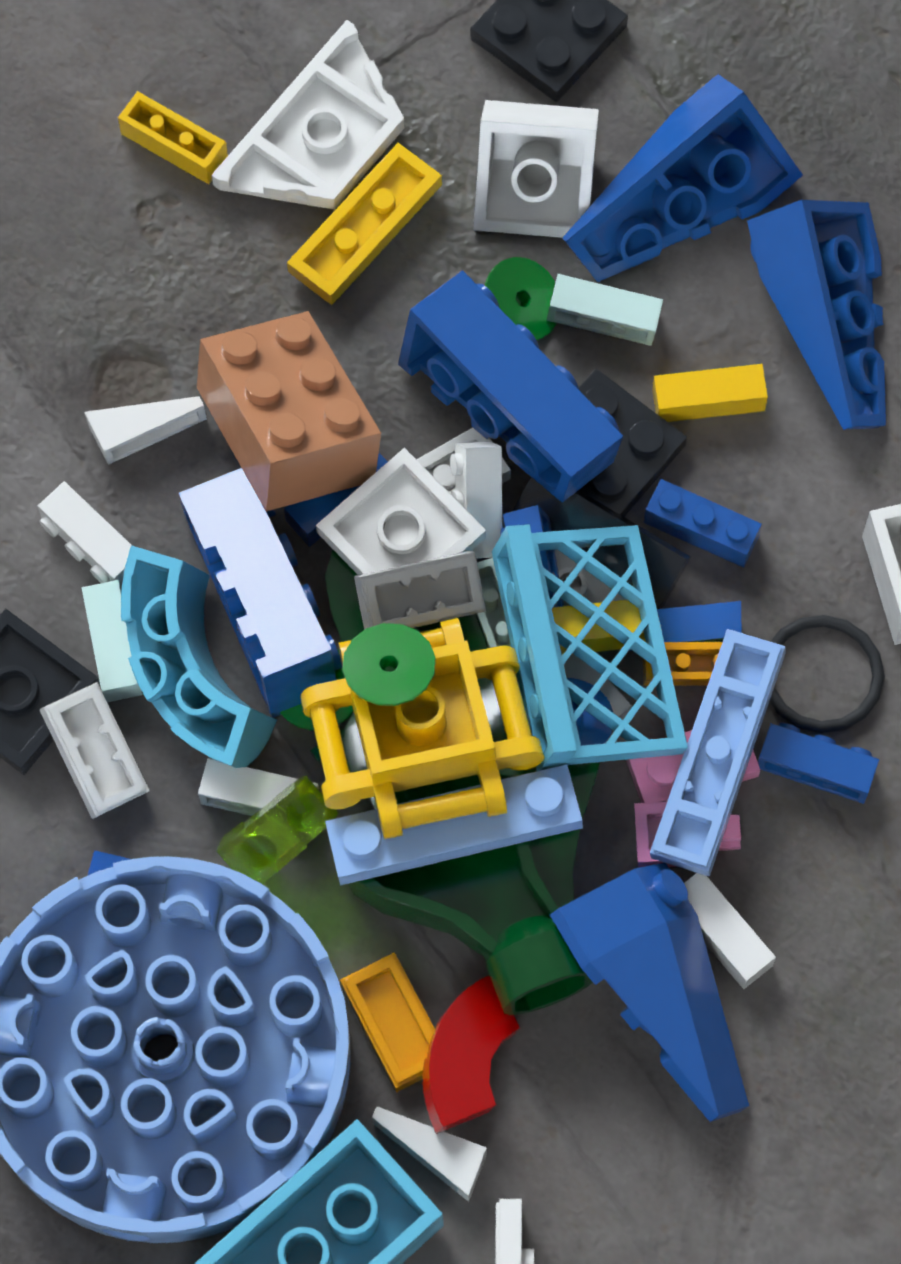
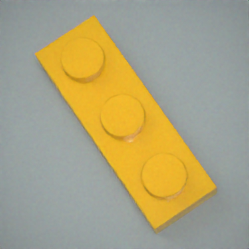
M397 143L287 262L288 273L330 305H333L442 186V175L400 143Z

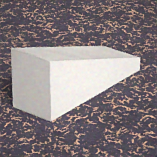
M199 396L85 412L88 426L108 465L207 419L204 404Z
M376 1106L372 1116L373 1124L469 1202L486 1158L487 1148L444 1131L436 1134L431 1126Z

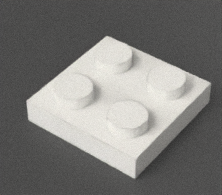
M405 448L316 525L317 533L358 575L472 551L486 538V530Z

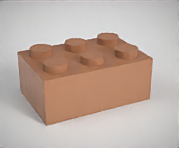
M309 311L200 339L197 389L266 512L362 485L376 473L381 432Z

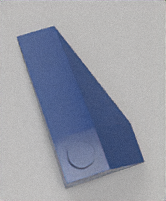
M717 74L674 110L562 239L593 279L599 282L659 256L662 249L691 237L693 240L706 236L711 233L710 228L735 217L743 220L759 213L800 179L803 174L746 94Z
M799 200L747 220L751 236V253L757 263L759 276L843 430L872 429L886 426L884 360L874 347V328L883 325V307L876 303L873 304V279L882 276L881 254L869 203Z
M666 863L634 868L558 908L550 915L581 969L596 985L605 979L627 1005L620 1015L634 1031L640 1026L645 1032L651 1034L662 1047L660 1051L661 1064L709 1122L739 1113L749 1106L698 915L688 900V891L684 882L675 872L669 869Z

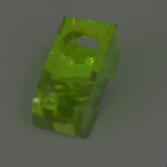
M306 775L302 776L244 823L240 822L222 837L216 852L232 870L264 884L306 849L307 844L326 828L325 821L335 819L338 811L326 807L323 794Z

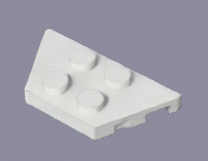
M348 20L345 21L211 175L213 186L223 191L334 210L338 207L404 129V117L393 96L389 95L383 86V78L374 61L369 60L359 41L358 31L353 23Z

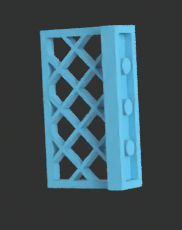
M530 524L506 526L492 550V557L511 647L515 648L520 665L517 678L532 736L539 738L544 754V760L536 766V770L541 771L566 764L574 765L683 754L688 746L638 525L531 533ZM624 545L629 568L622 577H619L592 557L600 546ZM584 547H590L587 552L581 549ZM558 549L577 563V565L563 582L543 567L540 551ZM583 568L612 589L599 607L570 587ZM630 576L632 578L633 586L627 583V580L630 578ZM548 589L555 593L551 599L549 598ZM617 594L639 609L641 623L634 633L604 612ZM560 598L589 618V621L576 638L554 622L552 609ZM595 623L624 644L611 663L582 643V640ZM643 631H644L645 641H643L642 639L639 638L640 634H641ZM560 645L567 649L563 655H561ZM629 649L651 664L654 678L646 689L616 668ZM572 654L602 675L588 694L566 678L564 664ZM607 679L636 700V703L623 720L594 699V696ZM655 687L657 690L658 698L651 694ZM571 700L579 705L575 712L573 711ZM642 705L663 720L667 738L648 739L629 725V722ZM584 710L614 731L606 744L581 746L576 721ZM619 736L627 741L615 743Z

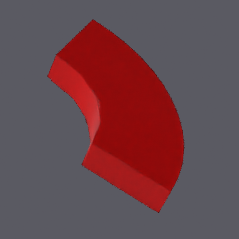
M489 975L478 980L462 992L441 1016L435 1026L427 1058L424 1060L423 1091L429 1118L436 1134L490 1112L496 1105L489 1082L491 1060L499 1045L514 1036L520 1029V1026L514 1015H507L503 1012Z

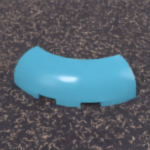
M131 546L124 569L121 590V621L125 622L127 626L128 642L132 655L128 660L146 700L152 702L163 719L172 727L170 729L191 747L212 759L232 767H247L259 756L267 744L277 720L251 708L228 687L214 665L208 649L204 627V602L210 575L185 561Z

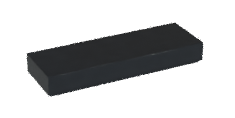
M532 477L529 479L513 511L539 505L549 516L552 531L637 525L580 490L562 503ZM638 526L656 608L661 609L664 607L691 557ZM624 545L600 546L592 556L619 577H622L629 568ZM584 547L581 549L587 552L590 547ZM630 576V578L627 580V583L633 586L632 578Z

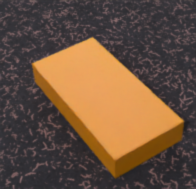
M394 952L340 979V985L397 1093L423 1079L424 1060L427 1058L435 1028Z

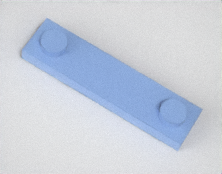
M727 629L687 743L688 748L684 752L650 850L651 859L710 877L786 654L785 646Z
M568 765L502 779L501 782L507 805V813L488 817L486 812L402 829L403 836L385 840L377 809L325 821L340 885L582 829V817ZM481 785L472 786V787H468V788H464V789H460V790H455V791H451V792H447V793H443V794H438V795H434V796H430V797H426V798H431V797H436V796H440V795H445V794L455 793V792L464 791V790H469V789H473V788H478V787H481Z

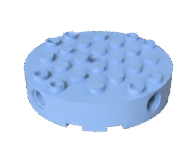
M170 856L143 857L113 863L114 867L97 871L79 880L78 877H75L53 890L32 907L33 911L17 926L10 937L6 936L0 944V1154L21 1181L41 1201L60 1215L82 1227L103 1235L136 1242L175 1243L202 1239L238 1226L326 1147L342 1112L349 1082L351 1052L345 1000L329 956L316 934L298 913H295L282 900L269 892V889L263 884L227 867L191 858ZM159 1035L174 1036L177 1039L178 1047L168 1058L155 1062L144 1054L146 1044L152 1038Z

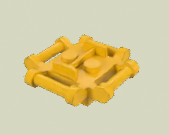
M458 618L441 621L440 628L420 632L430 642L436 657L435 674L428 688L413 701L397 706L375 705L359 698L348 687L346 679L310 686L300 695L305 716L312 719L326 779L321 786L326 807L337 810L345 809L357 804L361 799L374 797L384 840L403 836L402 829L486 812L488 817L506 814V799L498 770L506 768L518 771L528 770L538 766L544 760L540 740L532 736L516 673L519 671L520 665L515 648L511 646H497L470 652L468 642L464 640ZM351 640L338 643L342 667L344 652ZM486 677L492 680L508 740L493 741L477 679ZM353 706L367 764V770L352 773L349 772L335 713L339 708ZM478 775L481 787L398 805L394 792Z

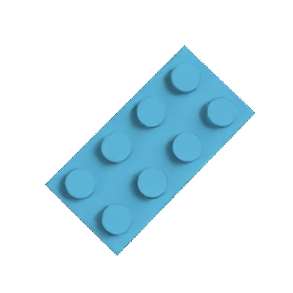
M357 1119L195 1264H402L444 1226L443 1213Z

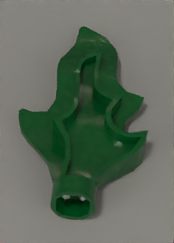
M332 549L325 581L331 615L340 640L344 642L352 640L364 630L354 576H358V574ZM476 615L459 617L464 640L468 642L470 652L487 649L488 647ZM440 622L414 627L413 629L422 632L440 628ZM486 677L477 679L493 741L508 740L492 680ZM353 713L345 728L340 731L350 773L367 770L356 718ZM317 745L316 747L311 749L310 752L311 755L322 766L320 753ZM600 762L568 765L582 822L596 782ZM534 767L521 771L510 768L498 771L502 780L536 772L537 770ZM478 775L398 791L394 792L397 804L477 786L480 785ZM370 797L369 800L373 808L377 809L375 798ZM580 829L348 884L355 896L381 913L449 933L482 955L486 961V968L503 1012L507 1015L524 1014L546 1008L574 996L593 983L581 969L550 916L558 908L574 900L573 869Z

